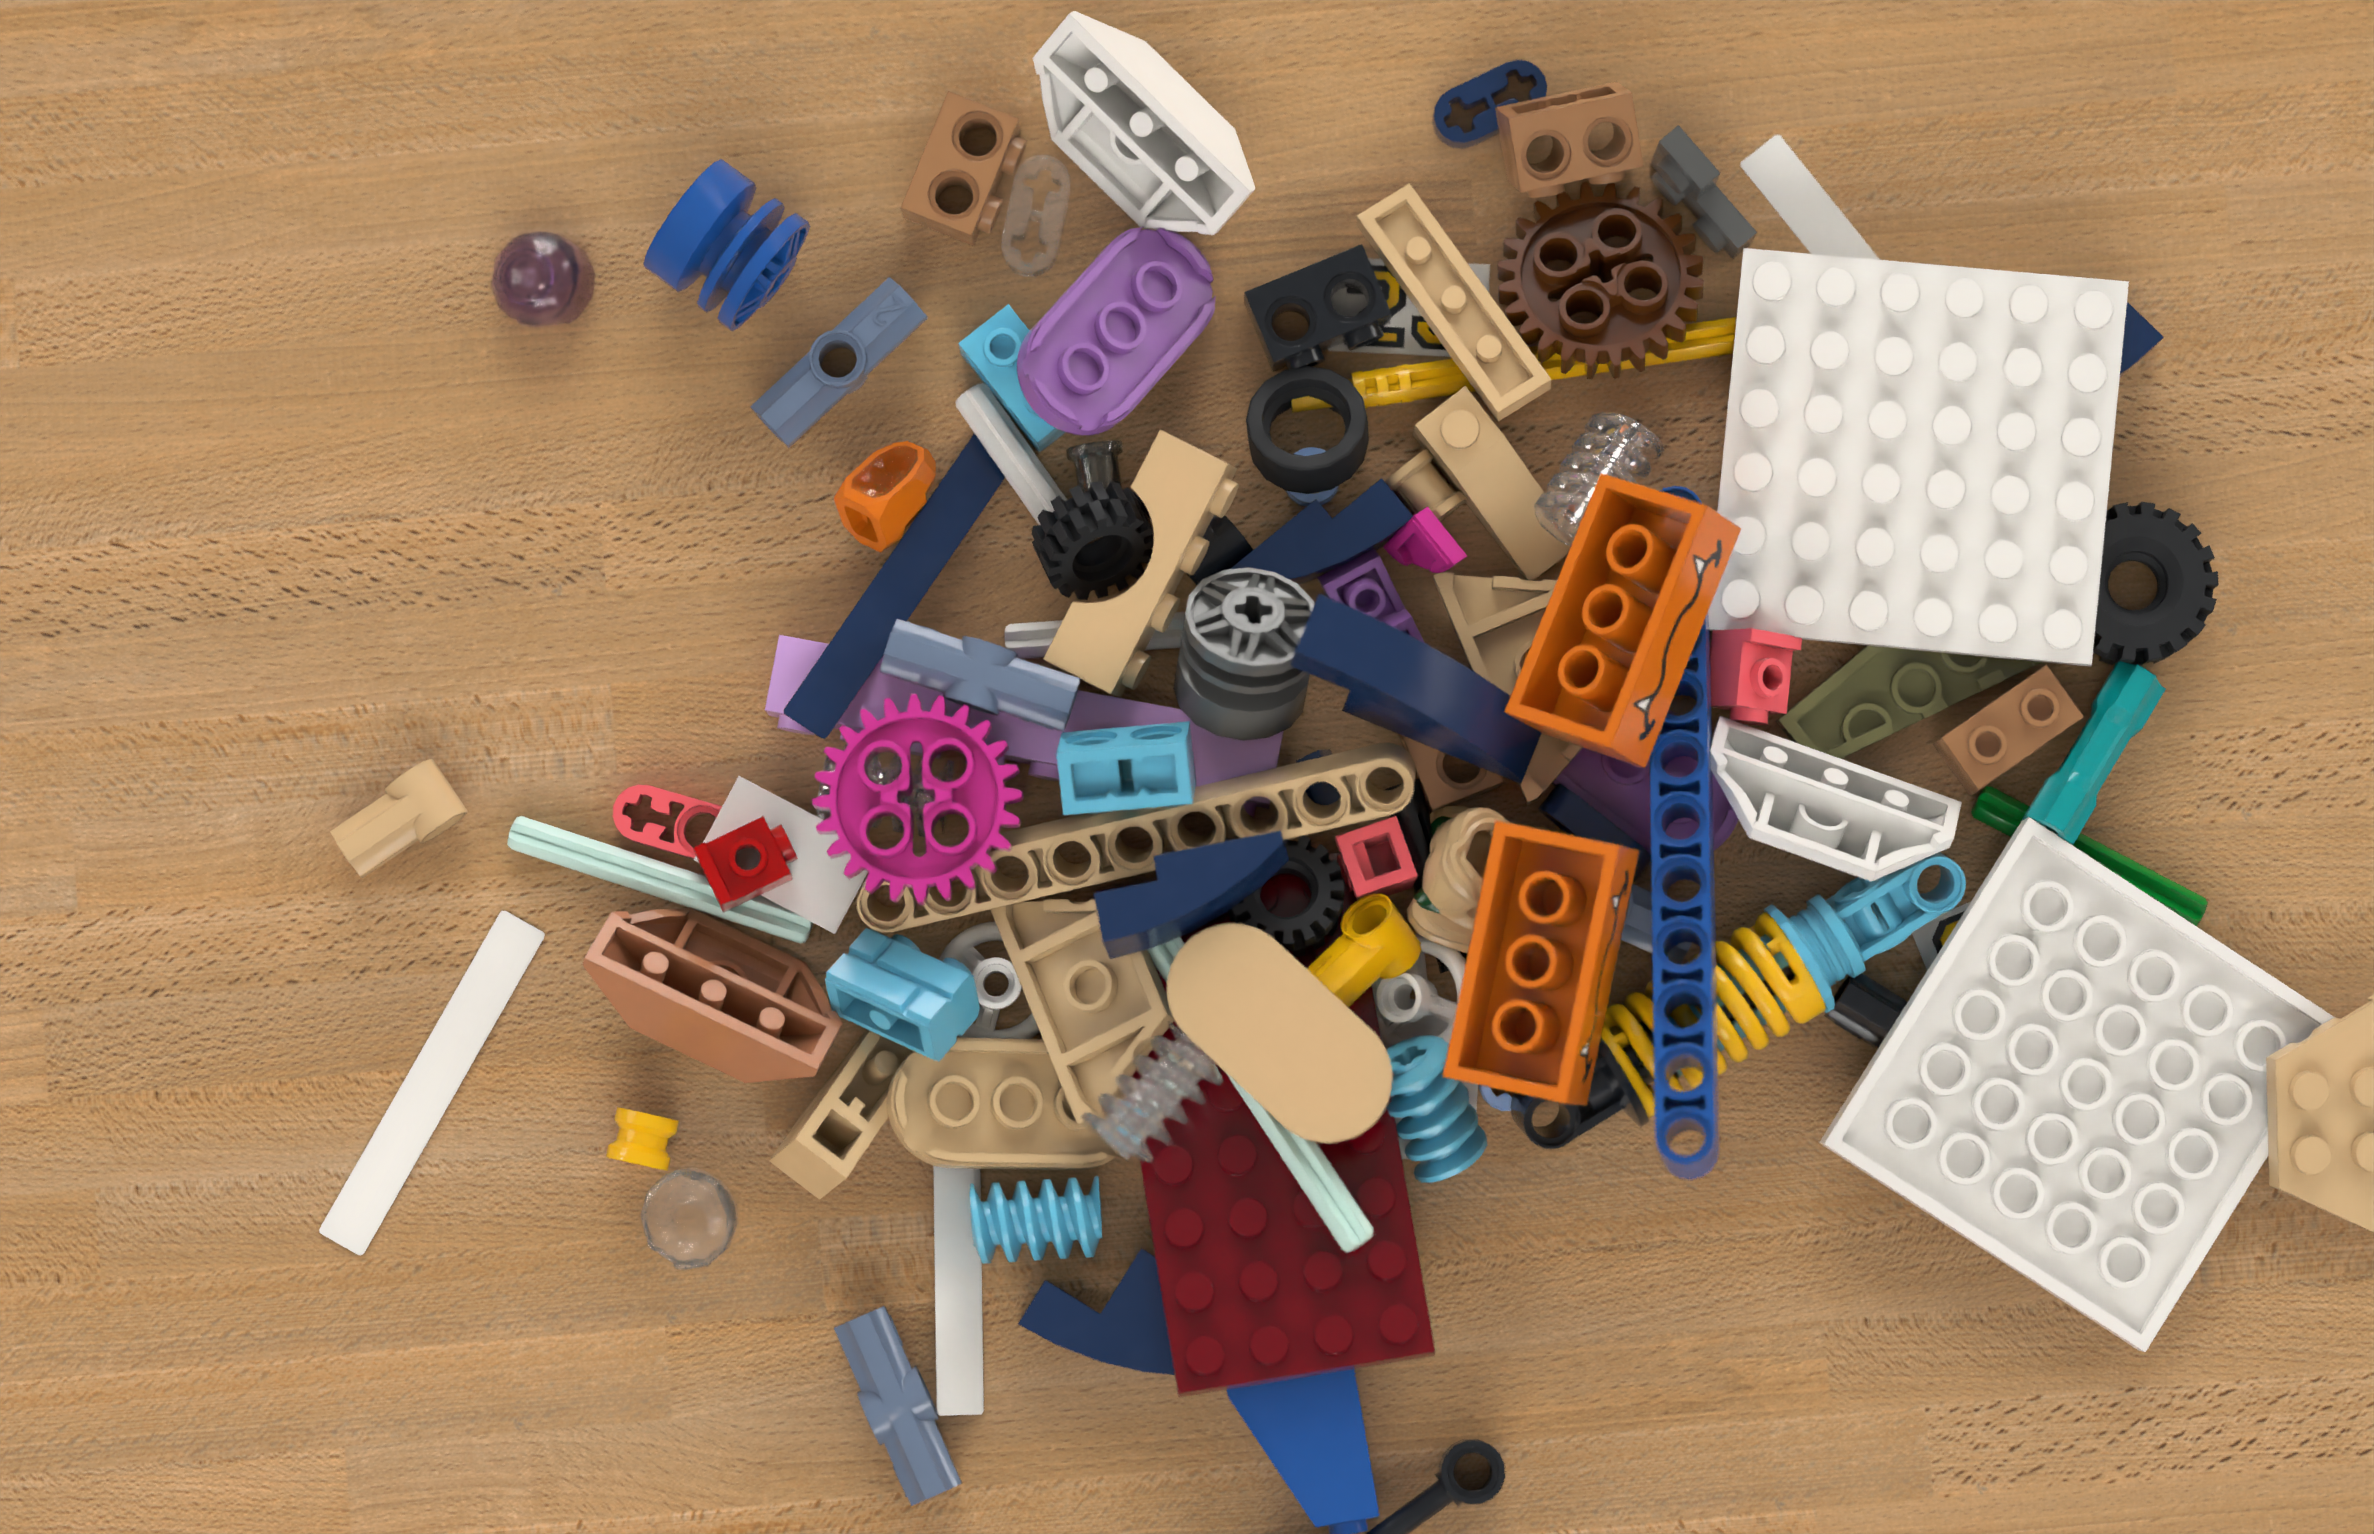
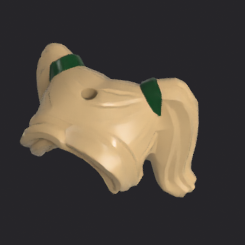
M1446 806L1430 814V834L1432 840L1430 842V854L1423 871L1422 888L1414 894V898L1407 908V920L1416 933L1436 944L1468 953L1495 820L1514 823L1509 822L1494 810L1481 807ZM1544 825L1533 827L1536 829L1550 831Z

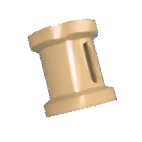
M1425 449L1394 472L1385 483L1392 491L1396 490L1414 514L1429 507L1437 519L1442 522L1459 508L1467 498L1461 491L1454 492L1432 465L1433 455L1428 449Z

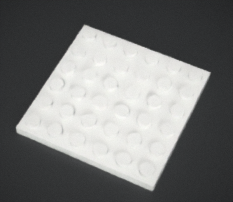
M1743 248L1717 510L1723 517L1740 527L1741 531L1708 610L1710 631L1754 628L1791 635L1804 640L2091 667L2129 281Z
M2028 817L2022 820L1819 1143L2132 1347L2146 1352L2268 1156L2266 1057L2292 1042L2300 1043L2307 1039L2314 1029L2333 1019L2334 1016Z

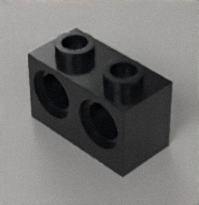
M1362 244L1244 292V304L1273 372L1286 366L1288 369H1298L1304 366L1314 367L1325 360L1323 351L1346 342L1349 350L1358 349L1373 343L1384 336L1381 327L1390 324L1391 311ZM1345 287L1356 288L1366 297L1367 307L1359 315L1353 317L1343 316L1332 306L1331 298L1334 293ZM1287 311L1301 314L1309 325L1307 333L1295 341L1281 339L1272 327L1274 319L1279 314Z

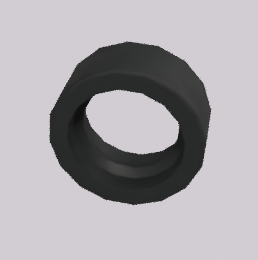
M1304 366L1298 369L1283 370L1268 379L1251 398L1246 425L1252 462L1266 480L1283 490L1304 494L1332 490L1349 480L1364 462L1369 442L1367 414L1363 397L1350 380L1330 369ZM1309 396L1323 400L1333 406L1329 407V409L1342 416L1345 425L1344 437L1338 445L1324 453L1310 456L1289 454L1275 446L1271 440L1270 428L1272 422L1278 415L1291 408V400Z

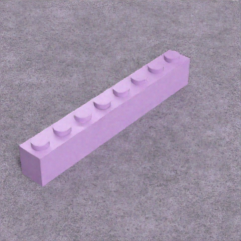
M779 635L765 711L769 716L779 718L778 729L799 734L815 735L786 716L784 708L829 644ZM882 657L834 728L839 729L844 725L860 733L865 729L861 720L860 710L865 708L878 721L885 717L884 699L890 698L898 712L901 713L907 712L911 694L917 693L923 711L930 712L937 697L943 696L944 693L880 673ZM1080 690L1077 692L1074 706L1064 731L1073 732L1190 721L1196 787L1277 768L1283 736L1282 731L1269 738L1245 741L1221 737L1194 724L1181 709ZM945 699L946 716L952 718L962 705ZM970 709V719L967 725L970 729H973L985 720H988L992 725L991 732L985 740L987 745L1003 740L1008 744L1009 749L997 761L998 765H1004L1005 760L1030 764L1028 775L1059 781L1056 752L1061 731L1051 730L1032 722H1026L1021 718L1000 711L998 715H991ZM841 734L840 740L845 741ZM918 742L913 743L910 748L911 754L923 756L922 744ZM941 753L936 756L937 759H940ZM1253 797L1248 799L1243 806L1246 812L1251 817H1254L1256 807L1269 809L1271 800L1265 797Z

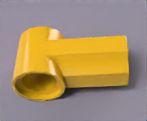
M1380 893L1370 894L1360 898L1347 909L1341 920L1343 934L1307 970L1341 1002L1349 1007L1378 978H1394L1409 970L1420 956L1421 942L1387 895Z

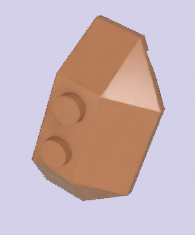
M693 908L656 909L629 914L628 911L611 912L582 964L629 1028L744 1083L815 1077L843 1024L837 1012L832 1011L823 989L806 962Z

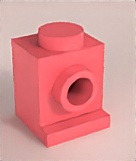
M1754 628L1712 630L1710 650L1711 707L1730 710L1731 720L1748 725H1768V716L1770 714H1787L1793 651L1801 650L1802 638Z
M1397 816L1335 836L1340 855H1337V861L1341 869V875L1348 891H1354L1356 899L1378 893L1390 896L1413 887L1418 875Z

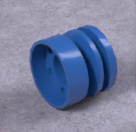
M720 159L712 163L701 173L671 210L647 250L643 265L648 271L677 292L686 289L701 275H704L706 280L697 301L699 308L707 313L715 309L725 299L721 306L718 320L729 330L734 331L740 328L758 308L764 307L783 285L796 263V256L806 240L810 225L808 221L795 213L787 217L778 226L785 208L783 203L776 198L765 203L752 216L749 215L747 212L757 188L755 183Z

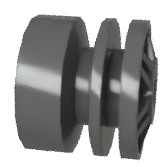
M1250 567L1228 569L1203 579L1189 594L1184 616L1181 646L1173 687L1180 709L1194 724L1217 736L1243 741L1269 738L1290 728L1303 713L1310 677L1309 673L1292 667L1290 664L1315 605L1313 599L1297 583L1272 571Z

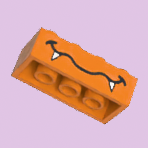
M1600 473L1504 712L1544 735L1645 768L1741 528L1707 505Z
M1495 820L1443 1077L1565 1104L1587 1105L1639 850Z

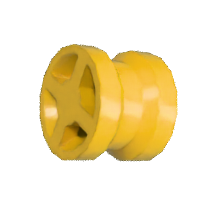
M617 1107L614 1120L619 1126L616 1140L608 1145L606 1158L668 1171L671 1158L666 1152L669 1138L677 1134L679 1121Z

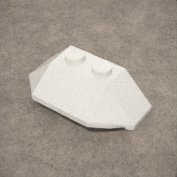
M1073 11L1068 14L1034 55L1033 62L1036 74L1040 75L1042 101L1051 140L1140 227L1214 235L1220 231L1256 189L1236 130L1146 41Z
M1719 716L1710 747L1711 771L1749 838L1871 882L1950 848L1954 839L1962 802Z

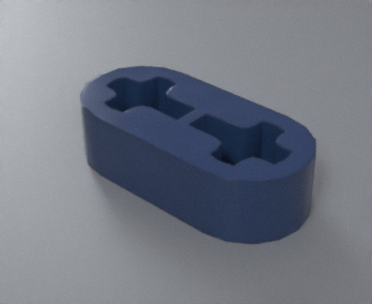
M1513 60L1448 90L1440 96L1434 108L1432 123L1436 135L1448 146L1464 149L1499 134L1495 107L1519 102L1516 98H1512L1498 105L1495 104L1493 98L1507 90V78L1516 76L1520 83L1531 81L1535 87L1529 91L1528 100L1546 97L1547 83L1545 75L1538 66L1529 61ZM1459 103L1463 110H1470L1484 103L1487 110L1477 114L1472 119V131L1464 133L1459 125L1448 128L1445 124V121L1451 116L1452 104Z
M1561 784L1556 785L1538 808L1548 820L1567 835L1639 850L1633 884L1651 863V854L1578 795Z

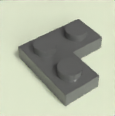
M1679 125L1676 126L1657 145L1650 163L1656 173L1651 176V179L1660 193L1671 204L1676 206L1682 201L1698 219L1692 224L1693 228L1712 251L1718 253L1724 249L1734 259L1743 251V248H1747L1752 244L1757 232L1716 186L1720 176L1717 168Z

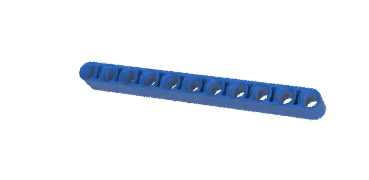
M1671 486L1660 490L1702 504L1696 493L1686 487ZM1708 613L1674 697L1680 695L1690 696L1697 703L1693 710L1685 715L1676 716L1667 713L1650 755L1655 1137L1662 1162L1667 1170L1678 1178L1688 1180L1701 1178L1709 1173L1717 1163L1719 1155L1713 772L1711 771L1710 764L1712 741L1711 660ZM1677 757H1691L1698 762L1695 770L1685 777H1672L1665 772L1668 763ZM1690 818L1698 822L1699 828L1689 838L1682 840L1673 839L1666 834V829L1676 819ZM1680 880H1692L1700 885V890L1691 900L1677 902L1667 897V891L1670 886ZM1691 942L1700 946L1701 953L1690 964H1674L1667 958L1672 947L1678 943ZM1681 1005H1695L1702 1010L1701 1018L1692 1027L1678 1028L1668 1022L1672 1011ZM1682 1068H1696L1704 1075L1700 1085L1692 1091H1677L1669 1085L1673 1074ZM1695 1131L1705 1138L1704 1144L1698 1152L1693 1155L1682 1156L1671 1151V1142L1675 1136L1681 1132Z

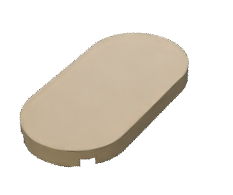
M1221 924L1197 933L1182 946L1172 962L1167 980V999L1173 1018L1180 1029L1287 1130L1305 1140L1334 1143L1362 1135L1380 1119L1389 1103L1393 1078L1390 1058L1384 1044L1372 1029L1267 933L1248 925Z
M957 1037L956 1043L939 1062L914 1051L896 1069L887 1094L889 1121L900 1143L916 1158L942 1168L1088 1170L1102 1166L1124 1151L1135 1136L1127 1083L1095 1124L1089 1127L1077 1125L1043 1039Z

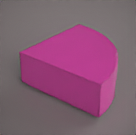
M1429 507L1415 514L1383 546L1399 563L1405 566L1412 563L1419 567L1430 569L1429 571H1432V573L1444 572L1467 557L1466 553Z

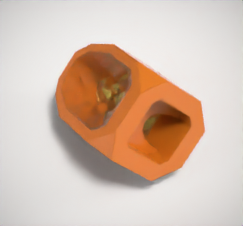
M909 441L895 442L872 453L845 478L833 498L843 526L859 543L880 553L901 539L907 526L917 517L919 510L927 503L926 494L934 484L936 477V462L928 449Z

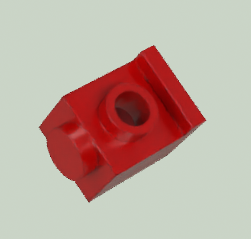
M764 816L706 844L704 842L693 847L723 913L793 880L787 864L798 859L782 824L769 829ZM748 847L756 849L761 855L757 867L751 870H744L736 864V856L740 850Z

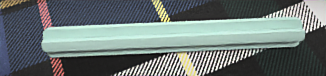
M523 816L516 817L508 835L507 845L512 850L799 944L806 942L813 926L811 921L761 895L723 913L704 875Z

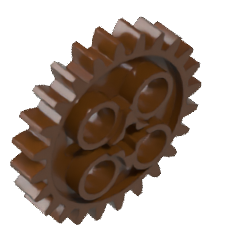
M1582 182L1580 199L1572 201L1564 191L1556 195L1557 207L1553 210L1539 200L1534 202V218L1536 223L1518 217L1516 220V235L1519 239L1505 238L1503 242L1504 257L1507 259L1498 261V280L1504 282L1498 285L1499 304L1509 305L1505 309V316L1513 326L1521 325L1518 334L1526 345L1539 340L1538 361L1543 363L1555 353L1561 355V373L1567 374L1576 361L1583 362L1587 379H1593L1598 364H1607L1611 375L1616 379L1620 377L1622 361L1629 360L1639 372L1645 371V353L1647 351L1665 360L1668 357L1666 337L1681 343L1685 341L1686 325L1683 321H1697L1699 304L1694 300L1702 299L1704 280L1698 278V276L1703 274V256L1691 255L1696 249V236L1694 233L1679 235L1682 231L1681 214L1678 213L1661 219L1663 214L1662 198L1658 197L1644 207L1640 205L1639 187L1635 186L1626 198L1622 199L1617 198L1614 183L1606 185L1603 196H1594L1588 182ZM1617 236L1623 237L1631 243L1625 247L1613 248L1604 244L1603 241ZM1650 258L1653 262L1643 261L1642 259ZM1553 260H1565L1573 266L1564 271H1552L1544 265ZM1644 288L1655 292L1657 296L1643 301L1631 297L1628 293L1635 289ZM1548 298H1554V299H1560V300H1559V301H1556V302H1552V301H1550ZM1579 312H1590L1598 316L1599 319L1593 323L1581 324L1571 320L1570 317Z

